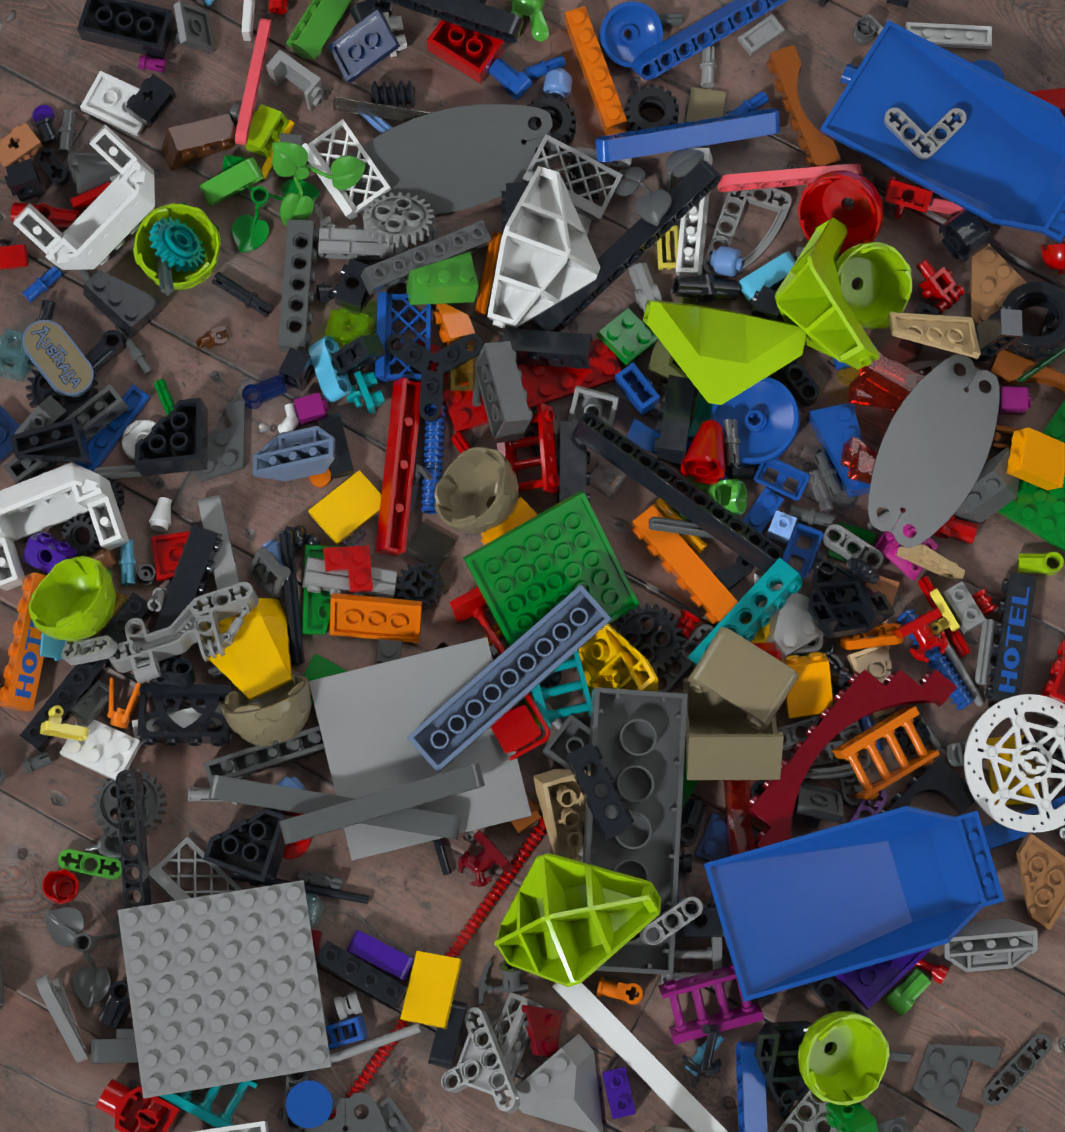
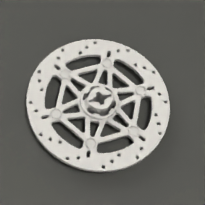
M1034 694L1009 697L987 709L971 729L964 752V771L968 787L980 808L993 820L1007 828L1021 832L1036 833L1054 830L1065 825V803L1057 809H1053L1051 800L1065 786V773H1051L1052 764L1065 770V764L1052 758L1056 748L1060 745L1065 760V704L1047 696ZM1024 713H1042L1057 720L1058 724L1054 728L1026 722ZM1009 717L1012 723L1011 728L994 746L987 745L986 740L991 731L1001 721ZM1029 728L1047 732V735L1036 743ZM1020 729L1023 730L1029 741L1027 744L1022 745ZM1014 733L1016 749L1002 748L1003 743ZM1054 737L1055 741L1047 751L1043 744ZM1032 748L1037 750L1032 752H1026L1020 755L1022 751H1027ZM998 753L1012 754L1011 762L998 757ZM983 758L991 761L999 787L995 794L990 791L985 781L982 769ZM1026 760H1031L1032 763L1038 766L1032 767ZM998 763L1011 768V772L1004 782ZM1043 772L1041 775L1031 777V779L1025 777L1026 775H1035ZM1014 776L1020 779V783L1009 790L1008 786ZM1047 778H1060L1061 782L1049 794ZM1041 782L1043 798L1040 797L1034 785L1035 783ZM1027 784L1034 798L1020 796L1016 792ZM1011 798L1035 804L1038 807L1039 814H1021L1007 808L1005 803Z

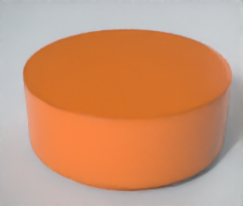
M328 468L325 473L309 476V479L313 486L324 488L330 484L332 475Z

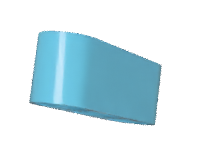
M789 251L783 253L742 278L738 282L740 283V291L747 301L751 303L755 292H760L763 286L772 290L779 287L796 260Z
M328 335L309 347V354L324 398L328 402L334 403L348 395L352 388L348 374L339 375L331 355L337 352L339 347L335 339Z

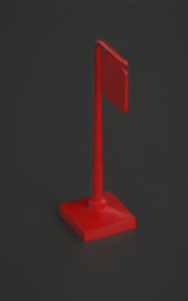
M478 587L449 602L457 624L474 616V618L479 620L499 655L506 651L485 615V609L489 607ZM530 693L525 698L546 731L542 739L537 742L535 741L541 735V731L525 705L510 710L490 727L505 753L516 752L509 757L510 761L543 744L550 736V729ZM532 741L534 742L533 744H531L530 746H528V747L522 749L521 751H519V752L517 751L518 749H520V748L526 746L527 744L531 743Z

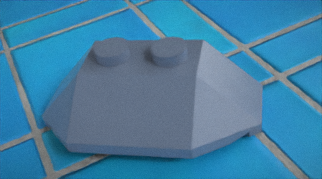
M319 426L279 434L269 441L260 452L257 451L253 455V475L279 481H290L325 473L335 459V438Z

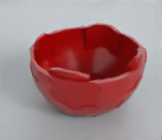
M846 170L831 171L820 175L810 182L802 191L797 208L799 224L808 240H810L818 226L832 218L846 225L848 233L838 257L853 246L873 242L879 234L884 218L883 202L875 186L865 177ZM844 198H851L854 201V206L849 207L845 205Z

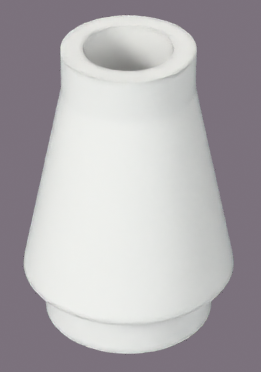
M166 497L158 498V503L149 520L151 529L158 532H166L168 527H171V499Z

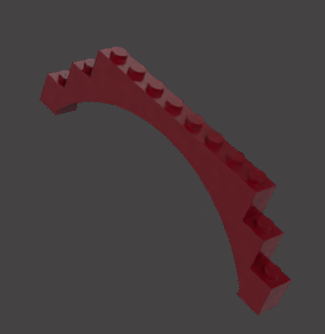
M864 669L860 674L856 671L848 681L851 684L846 691L841 689L835 696L836 704L832 708L827 706L821 713L822 721L818 726L813 723L805 733L808 738L804 743L799 741L791 750L794 755L788 761L785 758L782 761L780 780H767L762 786L765 788L760 796L756 793L749 801L748 805L751 807L747 812L768 828V831L763 829L755 838L758 843L754 847L758 849L790 839L792 816L801 784L814 760L836 735L863 717L880 710L916 703H934L940 707L957 686L936 669L931 674L928 671L919 681L922 685H919L901 669L896 674L891 672L883 681L887 684L886 686Z

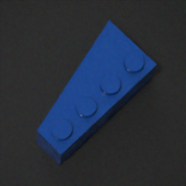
M853 402L809 411L807 420L812 425L818 441L821 442L824 450L827 452L833 467L836 468L837 476L848 497L869 494L871 480L858 471L855 463L868 461Z

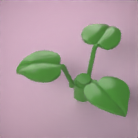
M283 141L273 142L272 163L275 172L283 177L293 175V180L298 188V194L288 193L280 206L281 221L286 227L288 219L307 220L313 212V200L309 196L303 195L300 180L308 177L309 171H313L328 179H333V187L338 190H346L353 187L364 173L365 162L351 155L337 158L331 165L332 174H327L312 167L310 164H306L308 153L301 145Z

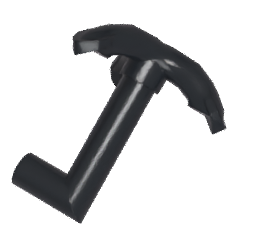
M705 1024L702 1026V1032L708 1034L700 1065L695 1063L693 1059L687 1058L685 1054L682 1056L685 1064L691 1070L709 1077L721 1072V1060L717 1059L712 1063L719 1031L718 1024Z

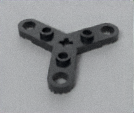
M399 333L391 335L386 342V348L393 356L422 373L419 411L421 417L427 422L438 421L442 416L445 374L479 356L484 346L483 340L476 334L466 335L434 354ZM395 340H402L403 347L398 351L393 350V342ZM471 340L478 341V347L474 351L467 350V344ZM432 362L439 364L436 372L429 370ZM430 405L437 407V411L433 416L426 415L425 410Z

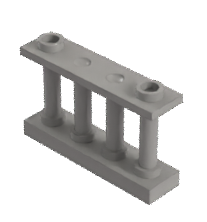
M713 895L710 896V900H706V903H702L703 908H707L709 903H715ZM722 937L711 938V947H707V949H674V959H707V961H711V970L722 968ZM701 973L661 974V984L667 980H679Z

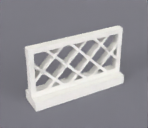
M342 119L309 144L304 143L302 147L308 153L310 165L327 174H332L329 168L330 159L341 157L339 155H332L334 143L344 145L342 156L347 155L348 145L356 146L358 148L357 158L370 165L369 175L363 174L361 177L368 179L366 190L355 189L356 184L349 189L338 190L333 187V179L317 174L345 216L352 221L358 217L357 214L368 206V203H373L374 198H380L382 194L384 195L390 191L391 187L349 126ZM344 127L347 132L345 141L335 140L336 132ZM321 142H329L328 153H319L316 146ZM372 180H379L384 185L377 192L370 191ZM354 192L365 194L364 201L357 207L353 203Z

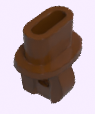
M226 326L212 328L204 336L199 337L196 340L197 348L206 347L207 349H212L214 346H222L228 339Z

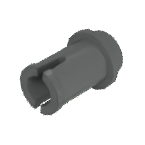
M47 751L29 759L25 757V760L21 761L26 774H34L33 771L52 765Z

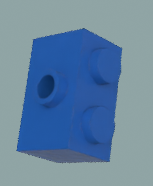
M634 362L616 374V385L641 417L659 404L660 396L654 390L653 383L647 376L644 377Z

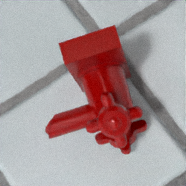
M894 176L890 178L887 185L884 201L897 204L894 216L900 219L903 216L905 207L926 213L933 192L922 188L923 186L919 184L916 186L899 181Z
M938 608L931 609L893 630L897 639L913 633L920 645L917 651L910 648V653L913 654L916 660L928 663L930 659L925 656L928 650L940 647V653L944 654L948 646V638L945 631H941V637L938 638L933 635L929 627L932 621L942 616Z

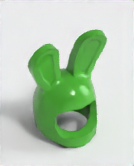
M510 0V13L518 15L522 19L523 17H530L533 38L539 42L545 41L549 37V29L542 14L546 0Z
M689 475L688 478L685 477L688 482L734 515L740 516L744 513L747 505V491L745 484L741 480L724 479L719 480L715 484H701L694 482V478ZM680 513V516L683 519L689 520L687 517Z

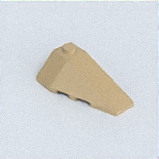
M554 769L534 775L537 798L553 854L580 862L581 856L578 854L583 842L582 829L583 821L585 820L586 801L571 770Z

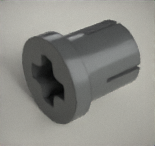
M506 960L502 961L499 968L502 973L503 987L509 990L510 983V990L520 988L522 970L508 965Z

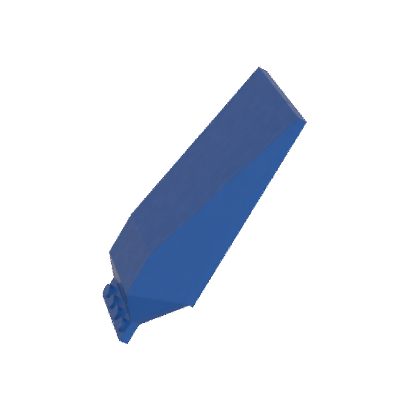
M888 20L823 123L820 131L990 223L1042 233L1062 243L1065 238V118L1060 108ZM899 108L925 134L954 108H959L965 112L966 122L931 158L921 160L886 127L884 116L889 109ZM890 114L891 118L889 121L891 123L896 121L900 125L897 130L900 131L903 125L907 123L904 121L901 125L897 120L899 116L897 114L894 116ZM951 115L953 118L951 122L947 125L949 128L955 122H958L960 124L959 119L961 117L959 115ZM907 128L903 132L905 138H915L916 134L913 129ZM935 130L934 134L937 139L943 140L946 138L945 130ZM919 137L912 145L916 146L918 143L922 147L920 152L922 154L924 152L929 154L928 150L930 147L928 145L922 146L919 143L922 138Z
M905 806L704 864L744 1002L947 944L983 907L1005 901L978 811L953 817Z

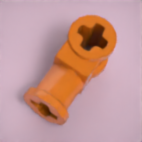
M601 976L596 997L602 995L625 1001L629 1005H636L642 1000L643 991L638 984L605 980ZM636 988V993L639 994V997L629 1000V995H626V991Z

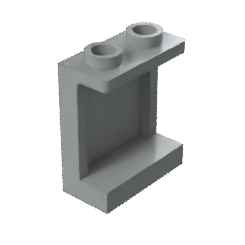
M279 49L266 65L270 83L278 87L286 78L304 91L307 108L310 111L315 107H319L324 100L321 78Z

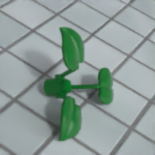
M226 155L223 160L222 173L247 160V158ZM293 179L282 184L281 193L283 196L268 193L267 189L262 186L247 187L251 190V198L255 204V216L253 218L250 215H242L233 223L232 234L240 252L254 251L267 240L269 226L266 221L258 220L259 208L266 206L271 198L282 201L288 193L298 194V188ZM300 180L303 195L309 196L314 204L320 195V191L314 185ZM246 188L236 194L243 193L246 190Z

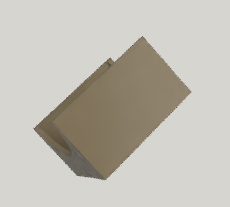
M683 678V694H688L684 754L687 780H780L784 735L783 732L777 733L776 714L764 732L756 730L748 724L747 713L711 690L701 693L693 691L689 684L686 683L688 678Z

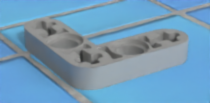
M899 108L889 109L884 116L886 127L921 160L931 158L966 122L965 112L959 108H954L925 134ZM890 114L892 116L897 114L899 116L897 120L901 125L904 121L907 124L903 125L901 130L898 131L897 129L900 125L896 121L892 123L889 121L891 118ZM951 115H959L961 117L959 119L960 124L958 122H955L949 128L947 125L951 122L953 118ZM907 128L913 129L916 134L915 138H905L904 130ZM935 130H945L946 138L943 140L937 139L934 134ZM919 137H921L922 139L919 143L922 146L928 145L930 147L928 150L929 154L927 152H924L922 154L920 152L922 147L918 143L916 144V146H913L912 144L915 143Z
M109 636L89 637L77 642L66 641L61 657L70 665L108 659L114 655L118 644Z

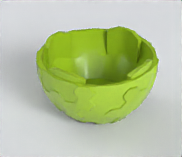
M173 203L154 209L142 220L136 233L133 252L137 265L142 268L149 278L160 286L154 253L157 249L151 248L154 242L149 240L151 236L149 231L162 218L167 220L168 217H171L173 221L178 218L181 224L186 222L187 227H193V232L200 235L198 240L205 243L202 248L206 249L204 253L206 258L202 265L193 272L189 270L185 273L182 268L178 272L175 266H172L171 274L174 290H185L203 283L215 270L220 255L221 239L215 225L212 224L206 213L197 207Z
M880 242L858 244L849 248L838 257L835 267L843 298L862 328L869 330L889 327L887 317L890 312L903 313L912 292V271L910 265L894 247ZM857 277L859 279V286L854 290L852 288V281Z
M84 556L65 559L52 568L50 573L32 593L28 605L30 617L34 626L49 637L69 642L81 641L97 634L99 630L105 627L109 619L112 618L116 601L115 588L108 570L100 561Z
M849 1011L829 1013L816 1020L808 1027L798 1050L800 1073L805 1084L814 1095L824 1102L827 1101L846 1106L863 1101L879 1087L878 1085L886 1071L890 1056L889 1042H887L880 1028L867 1016ZM832 1042V1049L825 1053V1045Z

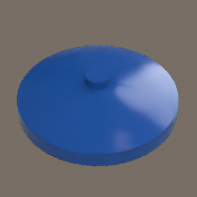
M770 377L764 378L722 405L714 404L711 413V420L717 421L723 427V439H725L723 421L726 419H731V422H733V419L738 420V439L741 440L739 445V461L745 464H763L781 456L794 442L800 425V413L795 398L782 383Z

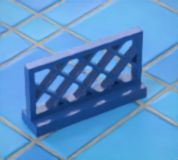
M378 292L376 334L379 335L386 355L375 362V377L379 383H388V380H399L403 377L408 378V380H421L422 374H415L411 370L412 367L407 366L400 359L395 357L391 361L392 354L387 350L386 342L392 334H396L392 330V325L400 319L406 327L399 334L404 335L410 329L417 336L412 341L417 343L421 340L425 343V349L431 352L432 304H427V307L419 313L407 301L409 300L408 294ZM393 300H403L407 305L397 313L393 309ZM411 308L417 316L408 324L401 316ZM421 318L426 323V328L419 334L412 326ZM397 361L405 367L400 374H391V367Z

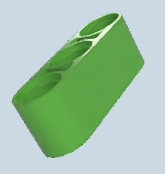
M252 157L204 182L199 188L208 205L213 206L263 179L264 176L255 158Z

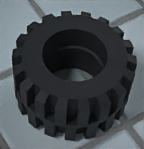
M650 84V88H646V85L641 86L640 91L635 89L633 96L629 95L625 105L624 114L627 119V129H629V132L677 124L679 104H676L677 99L675 96L671 97L672 92L670 90L665 92L664 87L660 85L659 88H655V84ZM653 107L659 109L664 117L657 122H648L639 113L645 108Z
M542 95L540 100L537 101L534 98L531 100V105L527 104V106L547 111L551 118L560 122L561 127L554 132H550L551 137L566 145L569 142H573L576 131V116H574V110L570 108V104L567 101L563 103L562 98L559 96L557 99H554V95H549V98H545ZM536 116L531 117L528 121L529 128L531 130H538L539 128L536 124L541 119ZM544 146V152H549L548 149Z

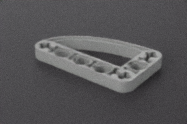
M776 188L743 190L738 198L735 197L737 191L728 192L703 262L704 274L714 275L717 279L729 277L715 273L714 269L713 271L709 270L712 256L710 254L715 250L713 245L716 242H722L727 247L731 246L746 202L778 213L762 241L744 258L743 270L738 271L737 274L753 265L766 252L778 235L791 206L792 199L789 193ZM762 190L767 194V198L758 200L755 197V193ZM771 194H773L774 197L772 199V203H768L770 201ZM781 198H784V199H785L784 202H785L786 204H783L782 206H779V205H778V204H779L778 201H780ZM730 203H736L740 209L738 212L732 213L728 210L727 206ZM728 222L732 225L733 229L730 232H724L720 228L721 224Z

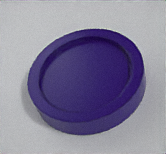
M40 105L33 111L34 122L48 117H52L53 120L55 119L53 109L47 105Z

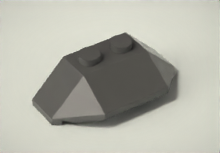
M1008 447L984 464L972 490L954 513L955 518L980 524L1017 498L1019 478L1007 474L1008 459L1010 457V449Z

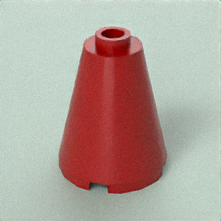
M708 420L701 424L681 462L682 474L686 478H688V475L693 477L694 482L715 484L718 483L720 478L723 479L725 476L723 427L715 420Z

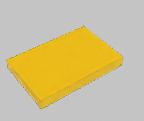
M359 470L309 509L308 513L335 544L338 545L380 512L381 494Z
M416 951L400 1019L446 1029L462 960Z

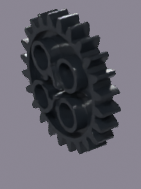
M32 369L31 371L35 377L27 378L32 384L26 386V390L32 392L26 395L28 400H32L29 403L31 408H36L45 400L46 396H51L56 401H62L61 406L66 412L57 422L63 421L94 397V394L99 393L98 389L94 388L98 385L97 380L94 379L91 388L79 398H72L71 396L59 395L52 387L42 389L47 381L39 371Z
M646 603L643 610L640 605H637V612L628 609L630 616L621 615L624 622H616L617 626L620 627L616 631L628 642L630 637L636 636L637 642L633 647L639 650L643 656L646 652L652 651V658L649 660V663L655 674L660 676V669L668 672L667 664L675 666L672 659L681 658L676 652L677 650H684L679 645V642L685 641V638L679 636V634L684 632V629L676 628L681 622L677 619L673 620L675 614L672 612L667 614L668 609L665 607L660 610L659 605L655 604L651 609V605ZM651 619V628L645 630L644 623ZM667 634L668 641L664 645H660V637ZM647 636L650 637V644H647V641L645 640Z

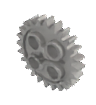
M390 192V197L382 194L381 200L374 198V203H368V208L364 209V229L367 230V235H372V240L379 238V244L386 241L387 246L395 243L396 247H399L400 243H403L408 247V242L416 245V239L424 241V236H429L430 231H433L434 210L431 209L430 204H425V199L418 201V195L411 198L410 193L402 196V193L399 192L397 196H394Z

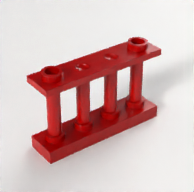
M537 403V413L532 414V421L529 423L538 422L539 435L522 438L520 441L497 443V451L506 457L512 466L513 472L516 474L519 486L518 499L520 498V492L543 487L544 491L558 494L559 477L556 468L553 428L554 412L551 406L543 403ZM540 444V457L517 461L516 451L518 448ZM536 466L542 467V478L519 483V470Z

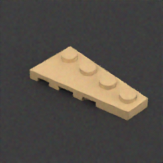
M890 312L887 317L891 336L976 359L981 355L973 317Z

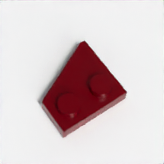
M522 1005V1013H526L529 1023L526 1029L531 1039L530 1045L533 1055L553 1056L558 1051L563 1011Z

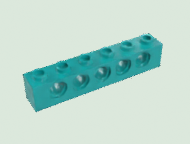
M779 557L688 656L691 663L696 667L721 627L728 628L749 642H752L760 628L765 627L770 622L771 616L785 606L786 600L792 594L800 590L804 582L800 574ZM782 584L781 589L774 590L776 585ZM762 601H767L765 606L758 607ZM752 617L749 623L743 624L746 618Z

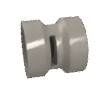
M356 991L350 992L345 997L338 996L333 998L340 1020L348 1018L350 1014L358 1015L363 1013Z

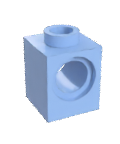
M776 510L766 537L787 544L797 518Z

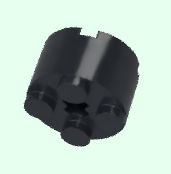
M968 210L959 212L939 228V234L943 232L944 239L941 241L946 250L956 259L959 257L963 258L962 262L968 261L987 247L989 237H991L989 228L980 222L977 215Z

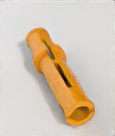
M659 498L655 502L656 504H653L664 518L684 521L662 499ZM679 534L697 555L705 550L704 548L708 546L699 536Z

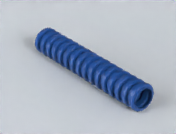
M435 405L428 406L426 408L428 411L426 415H435L437 407ZM443 412L438 421L427 422L425 420L427 424L425 426L427 431L425 437L427 439L424 440L426 444L424 447L426 451L424 457L426 459L423 460V463L433 478L432 480L424 479L422 481L424 484L422 487V491H424L422 498L424 500L421 501L423 505L421 511L427 514H437L435 510V488L443 477L441 474L443 471V467H441L443 460L441 459L444 457L442 453L444 451V447H442L444 440L442 438L445 437L443 433L445 431L443 426L445 420L443 418L446 417V414Z
M909 609L898 616L897 621H901V625H904L919 615H915V609ZM913 633L909 634V639H913V645H917L918 650L920 645ZM938 647L928 650L925 656L930 659L928 662L929 669L932 668L933 671L935 669L957 686L949 696V699H953L952 703L957 705L956 709L962 710L973 703L974 698L969 696L970 692L966 691V686L961 684L963 681L957 678L959 675L953 672L955 669L949 666L951 663L945 660L947 657L940 653Z

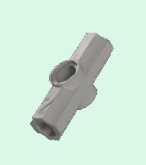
M638 263L629 268L628 271L635 287L637 303L640 309H643V312H645L647 299L662 301L657 284H654L647 263Z

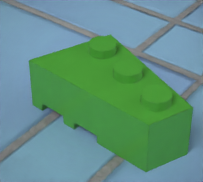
M469 251L411 270L406 286L410 305L474 302L479 285L471 252Z

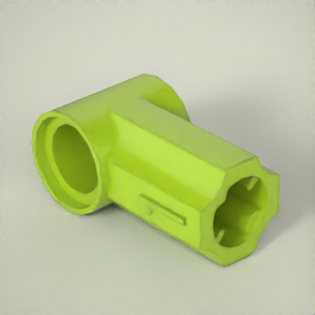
M1050 552L1048 554H1018L1017 570L1020 574H1046L1053 576L1059 573L1064 565L1063 557L1057 552ZM1054 559L1058 563V567L1055 569L1050 568L1047 565V560Z

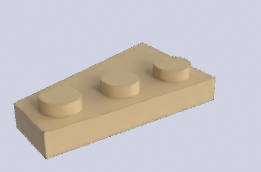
M924 544L912 548H898L896 556L944 578L958 580L964 577L965 570L959 567L957 563L949 561Z
M890 645L871 647L848 655L847 659L853 673L857 671L860 674L865 669L886 686L887 684L883 681L891 673L892 669L889 657ZM895 707L871 714L872 720L893 713Z

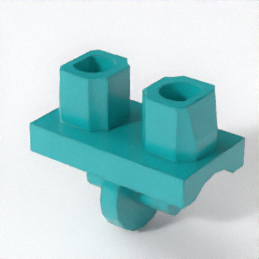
M358 371L354 375L360 390L357 391L355 385H352L351 393L346 396L348 403L355 402L356 407L359 408L363 406L361 402L363 398L371 415L376 413L375 408L385 404V399L381 390L372 394L368 392L367 388L378 385L374 372L361 374Z

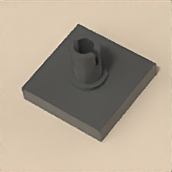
M181 1L173 4L178 28L171 31V35H174L171 36L174 43H180L208 54L214 52L215 47L208 11Z
M802 782L796 798V812L807 815L804 823L807 827L811 828L813 822V829L818 828L820 819L842 823L844 817L842 791Z

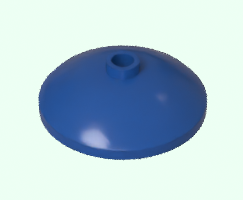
M635 1L623 2L614 6L606 14L600 27V42L605 54L616 64L625 67H632V62L637 56L660 44L663 39L662 23L656 12L646 4ZM626 30H629L630 36L626 38L624 33Z

